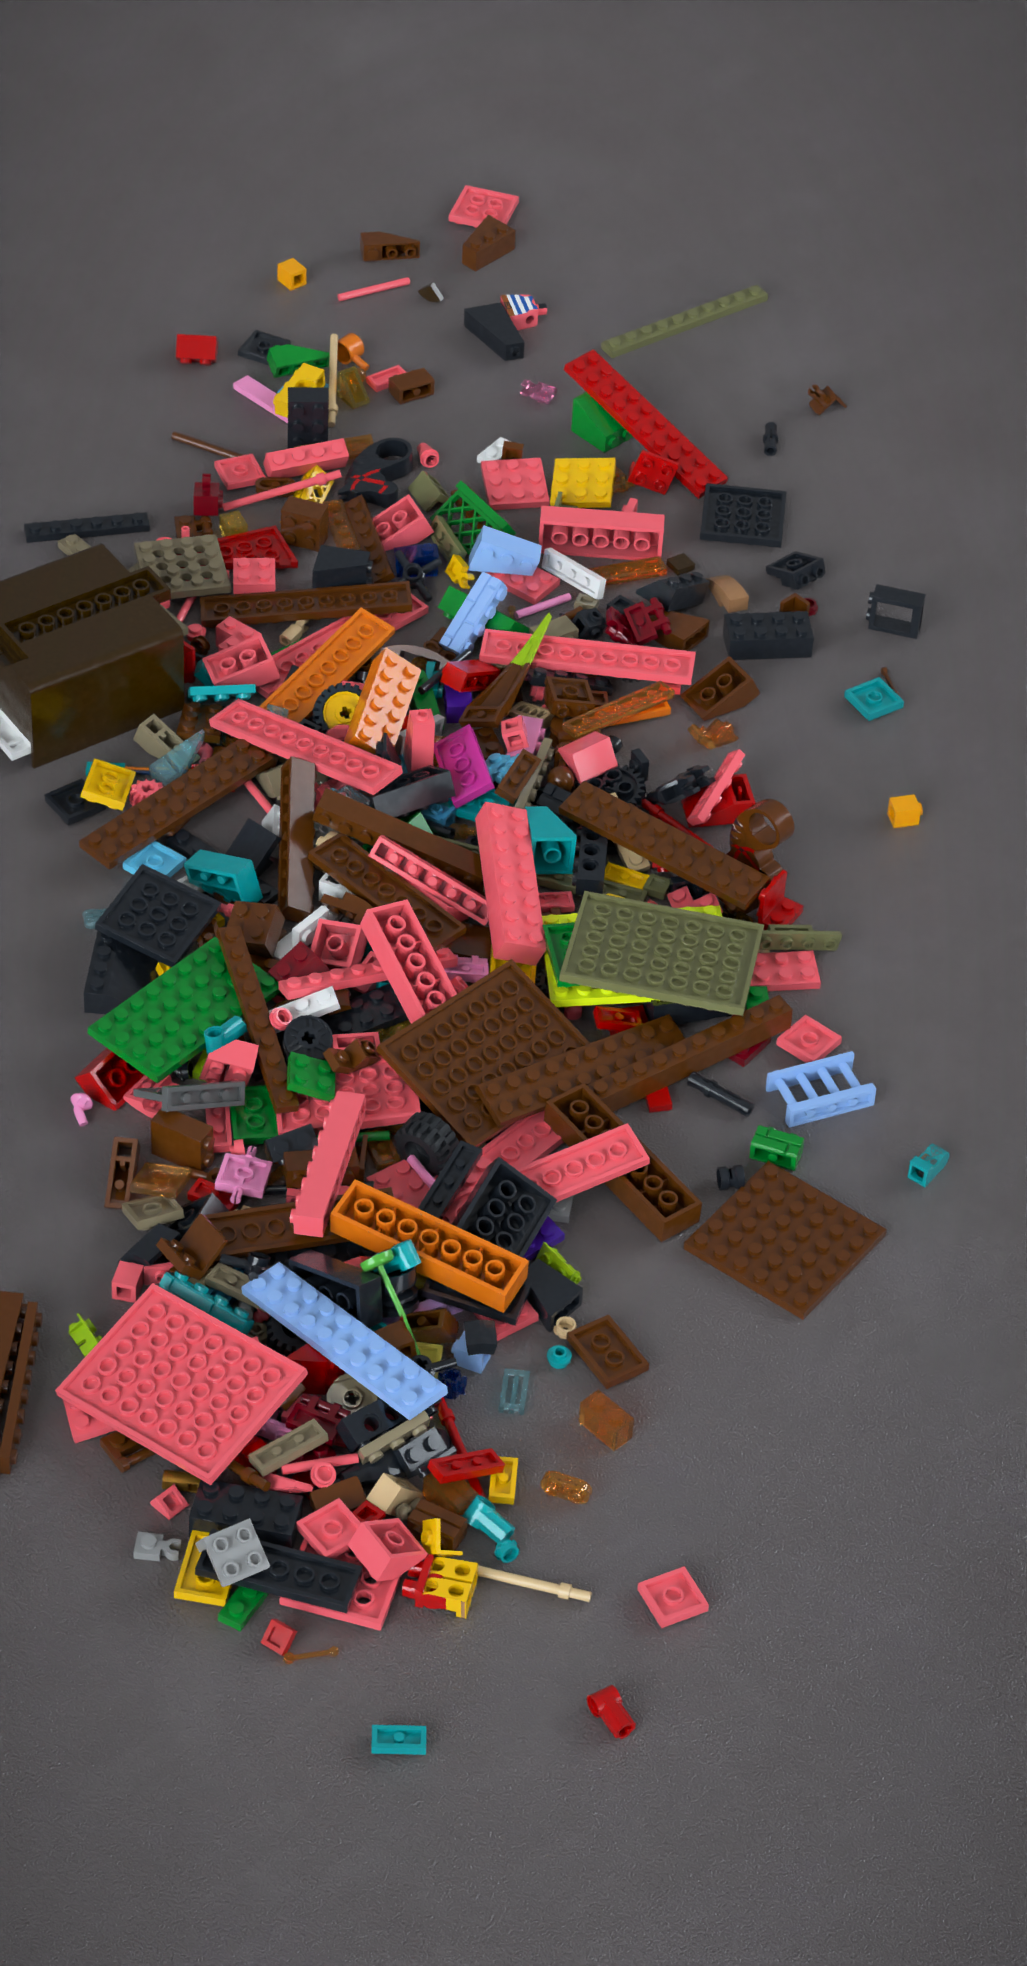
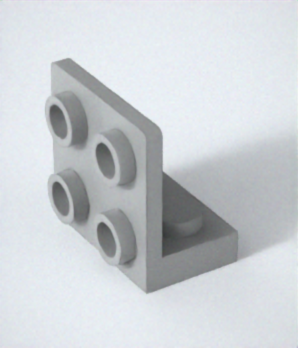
M250 1518L206 1536L195 1543L199 1553L207 1551L222 1587L231 1585L270 1567Z

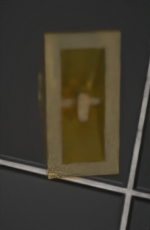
M356 365L337 372V396L352 409L370 403Z

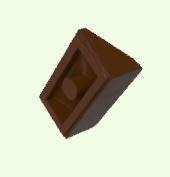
M357 1476L310 1492V1505L314 1512L338 1498L352 1512L367 1500Z

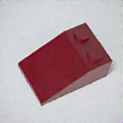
M300 941L268 971V974L279 983V981L287 980L290 977H302L311 973L327 972L330 969L311 949Z

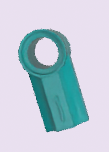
M234 1016L221 1026H212L204 1031L207 1055L237 1040L247 1032V1025L241 1017Z
M408 1239L393 1246L391 1250L394 1254V1259L383 1267L386 1273H390L399 1269L405 1271L420 1264L421 1259L412 1240ZM375 1269L374 1272L380 1275L378 1269Z
M477 1495L462 1517L468 1519L469 1525L476 1529H481L496 1543L503 1539H510L514 1534L515 1527L495 1511L496 1507L488 1499Z

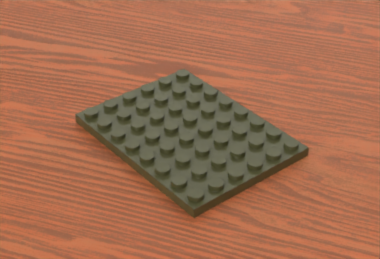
M584 891L561 968L559 981L743 1016L764 925Z

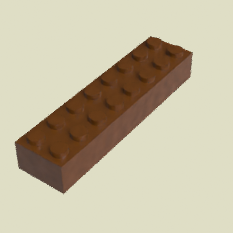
M585 1083L546 1101L544 1121L562 1138L568 1147L624 1125ZM637 1137L650 1158V1164L609 1180L604 1184L663 1242L699 1222L702 1202Z

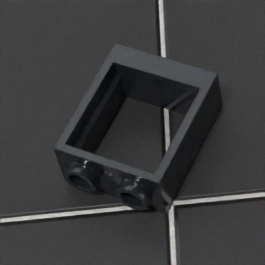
M877 584L874 592L869 594L868 604H871V608H868L866 620H869L868 629L917 639L922 624L926 594ZM878 602L913 609L911 622L877 615Z

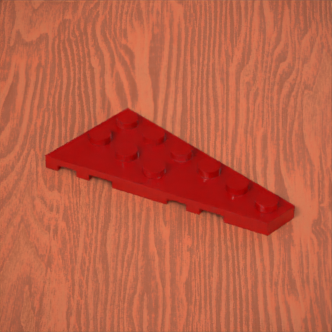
M276 525L217 538L226 570L233 569V558L242 557L275 558V569L298 568V560Z

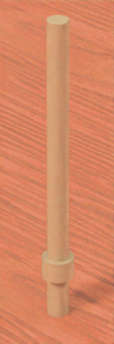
M337 334L330 335L328 427L335 426L336 415L338 414V405L336 404Z
M478 1565L479 1577L556 1594L558 1598L569 1600V1598L586 1602L591 1600L592 1592L573 1588L572 1584L563 1582L556 1584Z

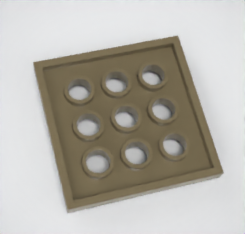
M216 534L134 543V551L139 569L149 566L164 582H168L166 585L171 589V599L231 592L230 581Z

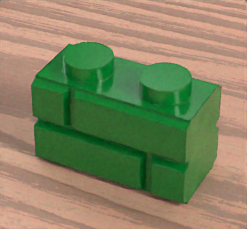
M758 1125L751 1141L749 1158L764 1163L770 1161L778 1167L795 1171L802 1156L805 1138L799 1137L794 1133L789 1134L778 1131L773 1127Z

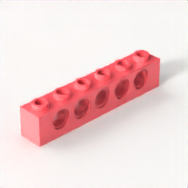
M384 835L379 836L368 855L369 857L486 926L489 919L485 896Z

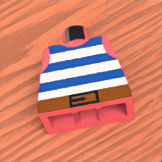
M500 295V302L517 330L535 327L538 324V316L547 315L546 303L535 304L532 295Z

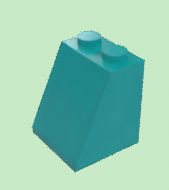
M525 806L536 874H572L577 840L576 834L547 806Z

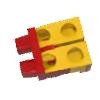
M428 1554L425 1560L420 1561L408 1570V1576L419 1579L418 1581L404 1579L402 1596L415 1599V1607L423 1608L425 1606L429 1609L440 1608L456 1612V1617L466 1619L478 1581V1563L444 1557L434 1558V1555Z

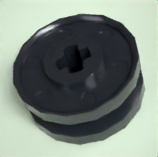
M312 1015L299 1016L293 1019L286 1027L282 1040L283 1053L287 1060L291 1052L326 1060L323 1053L332 1046V1031L328 1024L319 1017Z

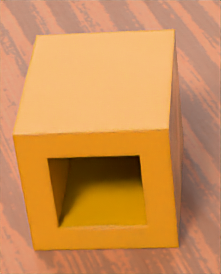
M291 258L277 264V280L290 291L306 285L307 269L297 260Z
M915 794L889 798L887 815L893 828L919 825L920 816L923 814V807L920 802L918 803Z

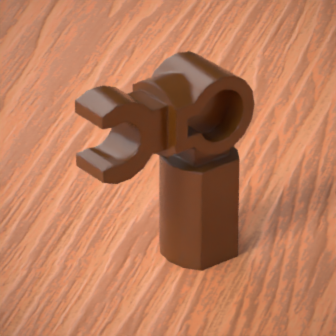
M442 626L430 641H426L423 644V648L441 654L452 661L456 658V654L452 651H444L443 647L439 644L447 628ZM423 657V659H425V660H427V661H435V660H432V659Z

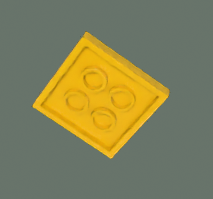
M555 458L550 506L555 505L559 491L562 492V504L578 506V508H611L616 468L615 458Z

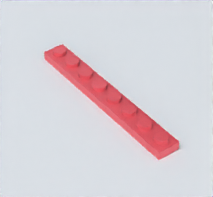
M442 948L436 951V955L444 969L457 966L458 958L449 948ZM376 960L373 963L363 965L355 964L352 967L335 968L327 972L311 973L302 977H290L287 980L279 981V990L287 1000L305 997L331 986L336 991L386 981L388 978L379 961Z

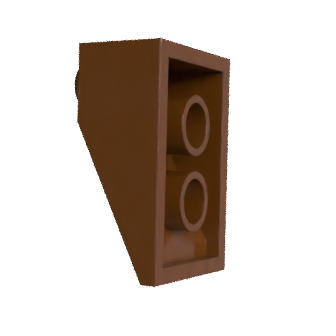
M728 656L682 693L680 697L703 721L746 706L761 693L753 679Z

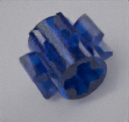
M450 1368L446 1369L443 1373H438V1380L445 1384L448 1390V1394L444 1398L455 1400L460 1394H465L467 1377H461V1370Z

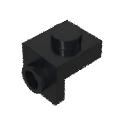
M680 876L670 877L669 893L687 886L694 900L705 894V889Z

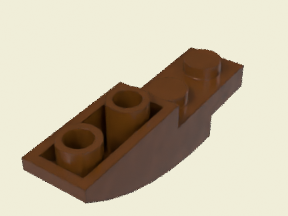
M345 892L343 899L323 894L320 900L329 909V913L336 916L342 913L345 915V918L357 925L361 924L366 910L374 908L365 900L348 892Z

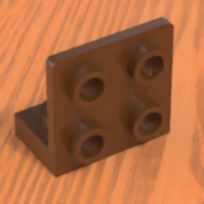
M199 1214L180 1242L175 1239L169 1241L161 1237L156 1246L179 1273L200 1281L228 1241L204 1214Z

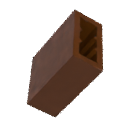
M160 1109L151 1120V1154L181 1167L188 1166L201 1171H205L207 1167L212 1166L215 1159L213 1154V1145L215 1143L213 1126L178 1111L167 1112Z

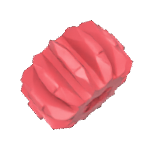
M147 779L145 781L137 780L136 784L131 785L129 794L130 804L134 806L163 788V784L161 782L156 783L155 779L151 781Z

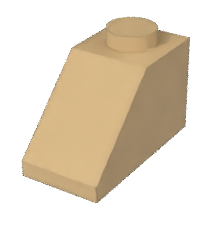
M383 1473L366 1499L386 1514L396 1516L395 1511L399 1504H409L417 1497L422 1498L424 1493L407 1479Z

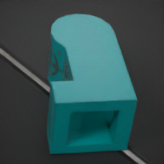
M930 1144L924 1153L910 1160L907 1177L926 1187L945 1167L950 1153L935 1144ZM918 1171L924 1172L923 1178L919 1177L916 1173Z

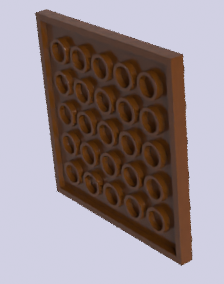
M768 1161L745 1183V1187H741L684 1242L683 1249L804 1320L886 1236L887 1229Z

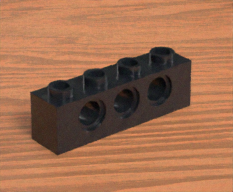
M584 826L578 827L577 840L581 842H576L575 855L579 857H574L573 870L578 872H573L572 886H576L575 895L583 896L584 891L603 894L608 839Z
M379 1399L342 1418L335 1429L352 1454L408 1419L382 1399ZM441 1399L425 1409L429 1418L437 1413L436 1408L441 1403ZM385 1413L391 1414L395 1420L388 1419ZM364 1424L370 1425L374 1431L367 1430Z

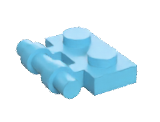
M494 753L488 757L485 762L493 783L496 781L500 784L519 754L510 757V755Z

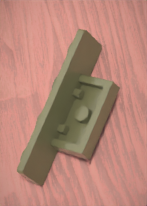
M769 924L767 930H763L759 950L836 951L840 944L842 933L841 931H813L811 925Z

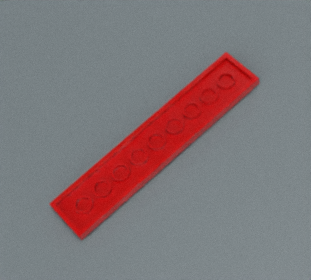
M594 349L565 364L564 371L649 452L679 463L675 477L698 499L705 496L707 483L723 485L727 482L728 477Z

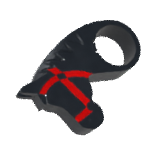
M386 438L365 448L356 457L348 470L344 486L338 490V495H341L338 502L350 501L361 494L366 503L376 504L383 508H389L399 501L398 486L391 481L404 477L412 471L413 453L411 444L401 438ZM389 456H399V457H402L401 459H398V460H385V459H383V458H386V457H389Z

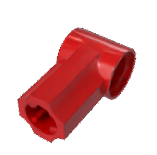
M610 1685L587 1696V1704L591 1713L596 1718L601 1717L615 1738L623 1739L629 1736L635 1729L636 1723L623 1707L621 1696L615 1686Z

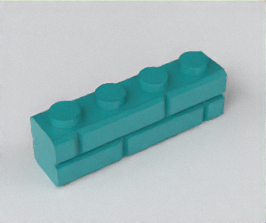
M178 1270L175 1273L166 1272L159 1283V1287L245 1335L250 1332L254 1321L248 1318L249 1313L239 1307L233 1309L228 1305L229 1301L220 1295H215V1297L208 1293L209 1288L197 1282L195 1285L188 1281L189 1276L179 1273Z

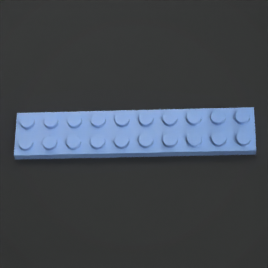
M278 1262L261 1273L258 1279H253L241 1287L242 1294L408 1420H411L448 1394L445 1384L282 1263Z

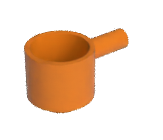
M348 333L339 339L337 360L345 365L353 361L363 371H367L370 365L360 358L364 354L362 340L354 333Z

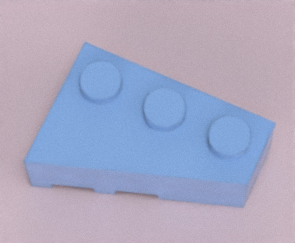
M483 525L469 554L468 571L533 576L540 562L542 545Z

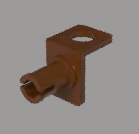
M818 385L811 386L815 391L811 388L808 389L809 396L813 398L809 405L817 415L822 414L835 400L844 408L847 407L828 385L823 390Z

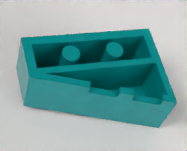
M200 849L184 863L189 883L210 894L216 892L224 896V901L228 903L231 901L257 903L263 898L254 865L250 859Z

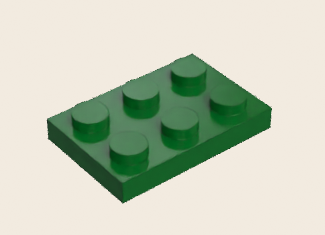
M266 1085L245 1087V1105L229 1106L233 1140L243 1139L244 1145L265 1144L264 1140L278 1136L277 1115L275 1114Z

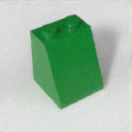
M587 392L573 399L571 431L594 447L606 453L633 438Z

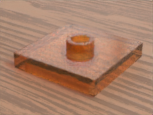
M146 1162L130 1183V1192L176 1199L192 1177V1169Z

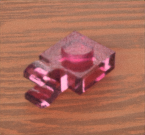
M525 379L521 383V386L526 387L520 391L521 395L526 397L531 395V399L547 405L557 393V388L540 381L538 384H534L530 380Z

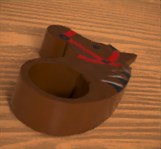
M765 799L743 811L732 825L729 839L731 850L727 855L769 876L771 882L772 878L783 870L781 865L774 860L771 849L776 848L789 839L795 829L793 818L788 809L775 799ZM764 816L770 820L775 831L767 825Z

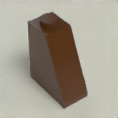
M664 610L665 616L671 622L672 633L665 635L663 630H658L656 632L659 638L654 641L668 649L690 651L708 637L710 620ZM656 615L649 616L652 622L658 620Z

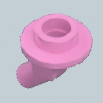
M75 1093L71 1096L70 1100L74 1106L73 1111L78 1124L82 1127L88 1124L84 1111L92 1109L93 1102L87 1094Z

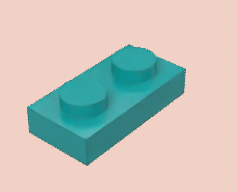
M372 1725L371 1754L426 1755V1726Z

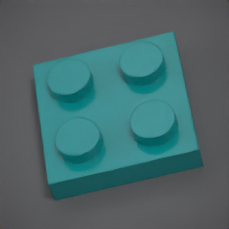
M880 677L847 689L844 693V697L868 721L904 707V700Z

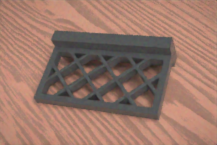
M245 1081L139 1088L133 1090V1096L162 1102L161 1110L167 1112L245 1105Z

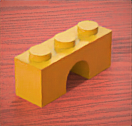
M303 363L299 369L295 370L291 379L274 396L275 414L288 418V387L323 388L325 386L324 370Z

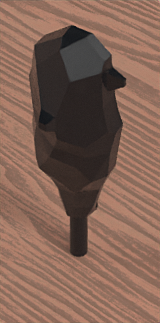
M436 1428L447 1449L450 1448L451 1439L446 1430ZM411 1436L405 1440L406 1443H408L415 1437ZM391 1448L384 1452V1456L375 1463L371 1464L369 1461L363 1465L359 1460V1463L349 1465L336 1476L334 1483L353 1476L358 1477L361 1485L377 1483L383 1473L400 1478L407 1476ZM314 1486L312 1491L317 1490V1489H320V1488L317 1487V1486Z

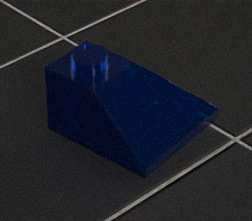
M415 544L394 548V554L396 551L402 550L410 563H417L421 567L439 557L437 544ZM394 555L396 576L402 577L404 568ZM438 568L425 574V577L438 576ZM413 574L410 577H417L418 575Z

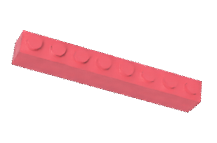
M337 1091L334 1100H330L329 1115H325L323 1121L324 1130L319 1131L318 1146L315 1145L313 1148V1161L308 1162L307 1177H303L301 1183L302 1192H298L296 1196V1209L292 1208L290 1223H294V1234L323 1238L330 1213L333 1210L366 1113L365 1094Z

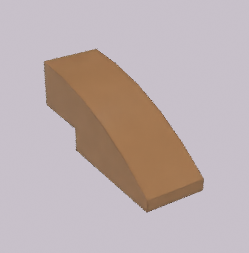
M728 575L706 578L710 581L708 587L720 607L724 606L728 613L748 610L749 596L734 578Z

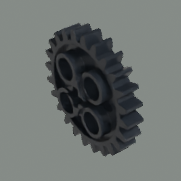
M618 763V767L587 781L609 794L615 792L619 799L636 807L637 805L642 806V800L645 799L646 785L644 778H641V773L635 774L634 768L628 771V765L620 768Z

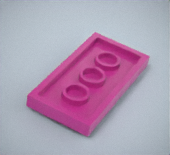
M470 724L434 743V754L439 767L451 772L456 796L451 797V800L456 808L495 788L474 730Z

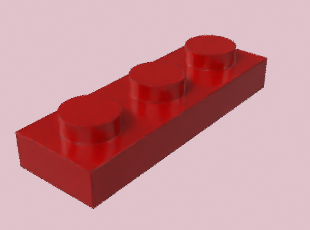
M492 1448L430 1459L427 1465L429 1471L440 1484L502 1473L505 1467V1463Z

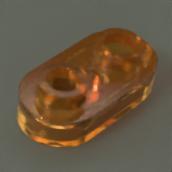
M556 1471L545 1472L540 1482L541 1488L547 1495L556 1496L571 1501L574 1504L587 1503L592 1494V1488L586 1481Z

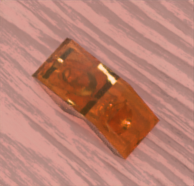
M717 718L708 728L704 726L700 728L692 724L687 729L698 743L710 750L739 739L734 733L735 727L728 721L722 722Z

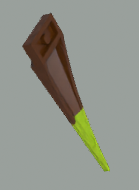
M550 612L502 673L466 706L458 721L461 727H465L468 724L475 728L499 727L502 719L509 714L552 619Z

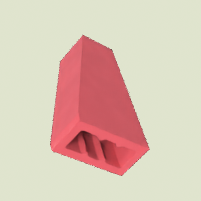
M431 709L409 710L403 751L407 772L429 765L433 766L435 721Z

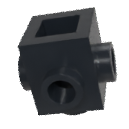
M597 608L583 609L577 612L572 620V623L579 629L578 639L584 640L599 638L607 625L606 620Z

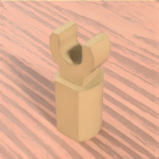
M297 620L295 624H291L280 635V644L287 646L298 641L302 637V633L304 634L309 629L308 626H305L309 620Z

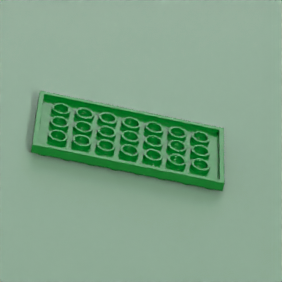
M214 937L90 1025L87 1034L155 1083L162 1081L206 1048L204 1031L207 1028L221 1026L234 1016L241 1017L244 1020L218 938ZM253 963L265 1002L267 1003L281 993L279 983Z

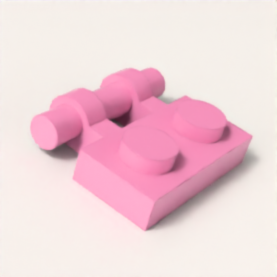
M455 955L458 958L457 966L444 969L450 981L460 975L465 982L475 983L489 974L488 958H479V956L471 955V958Z

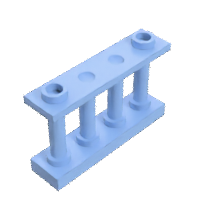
M853 1051L767 1073L765 1090L767 1093L779 1090L787 1103L785 1123L788 1128L874 1105L876 1087L873 1083L860 1085L852 1072ZM843 1073L851 1088L839 1091L831 1076ZM822 1079L830 1094L818 1096L810 1081ZM800 1084L809 1099L797 1102L788 1087Z

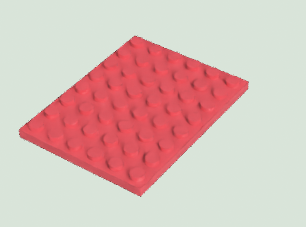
M152 1283L55 1391L57 1396L212 1485L308 1373L305 1367Z

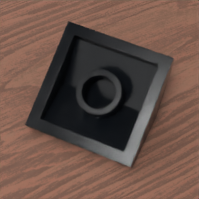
M158 1223L128 1250L119 1261L151 1266L163 1255L156 1246L161 1237L172 1241V1239L178 1241L182 1236L179 1232Z

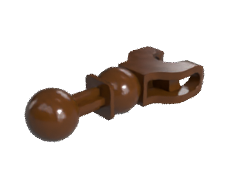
M552 718L549 739H552V747H554V768L547 775V783L550 782L566 791L572 789L575 783L574 774L558 752V748L594 732L595 722L584 721L582 726L572 728L563 723V718Z

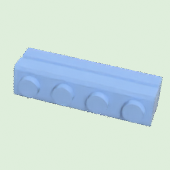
M485 572L481 573L441 638L439 644L443 649L454 652L456 656L465 649L473 651L476 639L483 635L487 621L494 617L498 603L503 601L507 595L508 588L501 580Z

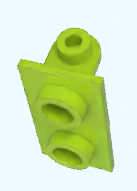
M543 1242L536 1259H540L578 1284L582 1279L580 1272L575 1270L570 1264H567V1261L558 1253L556 1248H552L546 1242Z
M78 1313L76 1315L80 1321L69 1325V1334L75 1343L80 1346L79 1349L86 1357L102 1337L101 1335L96 1337L94 1332L97 1329L89 1318L84 1320Z

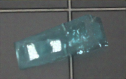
M201 729L149 766V774L156 780V783L161 782L164 787L188 772L205 740L204 730Z

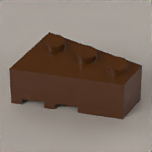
M488 214L463 244L462 264L476 272L515 249L516 230Z

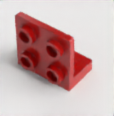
M641 450L637 461H632L627 482L665 495L679 467V463Z
M782 870L778 875H775L768 887L763 888L759 894L760 906L756 916L758 917V924L764 925V930H767L769 924L792 925L803 912L804 905L784 897L787 878L786 870Z

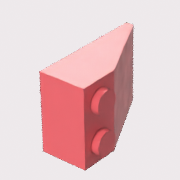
M409 494L373 518L385 551L417 544L434 533Z
M261 634L202 658L214 686L245 684L262 686L280 678L272 655Z

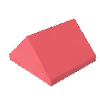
M596 731L558 748V752L580 784L583 781L587 782L591 778H595L610 769L618 767L610 737Z

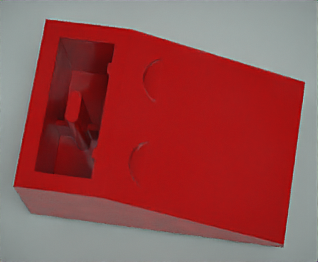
M734 774L731 777V784L720 795L722 796L720 802L710 811L711 817L708 821L695 826L687 822L688 827L733 824L743 811L755 804L747 775ZM708 786L700 788L699 792L680 800L686 821Z

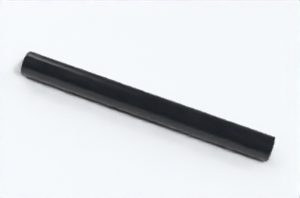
M465 649L452 661L467 660L472 655V652L469 649ZM443 668L418 688V692L421 695H424L440 682Z

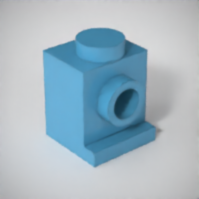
M434 803L429 805L428 809L420 811L423 817L450 828L455 825L456 807L454 806L449 808L442 804Z

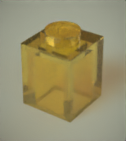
M239 510L219 515V531L223 537L248 532V524Z

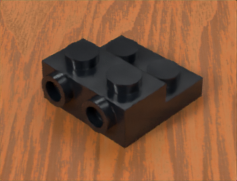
M798 551L766 566L767 574L781 578L782 585L793 590L807 586L809 582L822 578L826 573L823 558Z

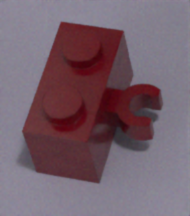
M203 473L202 482H195L193 515L218 516L219 509H223V490H219V483L211 482V473Z

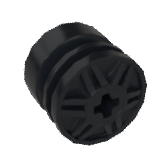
M414 1266L405 1271L399 1269L387 1273L405 1314L414 1312L420 1304L419 1297L417 1296L418 1288L415 1285L417 1281L416 1267ZM374 1270L369 1271L371 1273L379 1275L377 1272H374ZM381 1277L383 1317H399Z

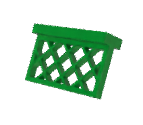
M462 480L456 485L458 490L430 517V520L433 521L436 515L448 514L446 522L450 528L452 525H460L459 532H454V534L458 537L468 556L476 542V535L481 532V529H477L478 522L486 521L485 526L487 527L491 525L493 529L513 536L516 534L512 527ZM459 498L463 499L462 507L454 508V503ZM474 510V517L465 518L466 511ZM461 512L460 519L452 520L453 513ZM473 523L472 530L464 531V525ZM471 535V543L462 544L463 536Z

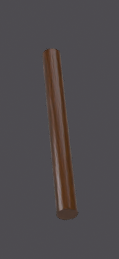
M173 432L171 435L173 440L226 458L242 456V454L177 432Z

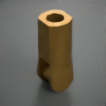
M164 1470L162 1489H168L175 1484L179 1491L197 1493L201 1479L189 1472Z

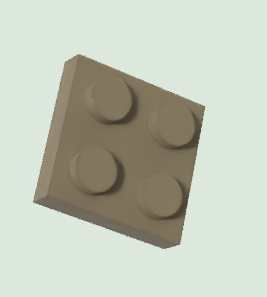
M168 1191L122 1203L123 1213L137 1230H150L158 1223L172 1224L178 1219L184 1218L183 1208Z

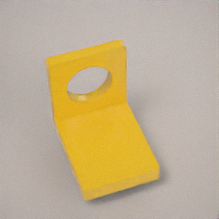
M440 1518L423 1520L421 1542L428 1554H432L434 1557L463 1555V1551L441 1550Z

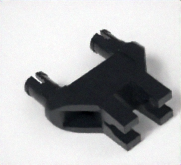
M695 765L686 769L687 771L680 773L668 783L660 785L656 791L649 792L645 798L654 805L658 803L661 805L672 804L699 792L700 788L708 786L716 780L714 777L708 778L705 776L704 773L710 770L708 765Z

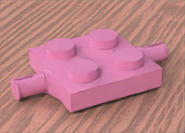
M249 1146L246 1155L225 1153L215 1181V1190L232 1193L230 1197L232 1203L235 1202V1199L236 1204L240 1203L242 1195L263 1198L273 1162L255 1157L258 1151L255 1146L253 1150L252 1146Z

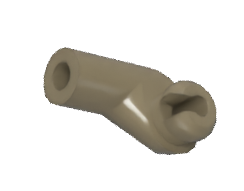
M417 1497L409 1504H399L395 1511L396 1517L402 1521H407L421 1498Z

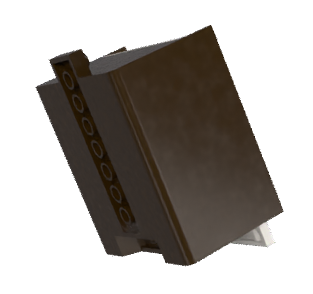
M101 543L0 581V748L12 761L31 754L32 767L35 769L134 730L153 714L162 719L183 710L184 634L180 625L160 605V603L171 599V589L149 566L129 572Z

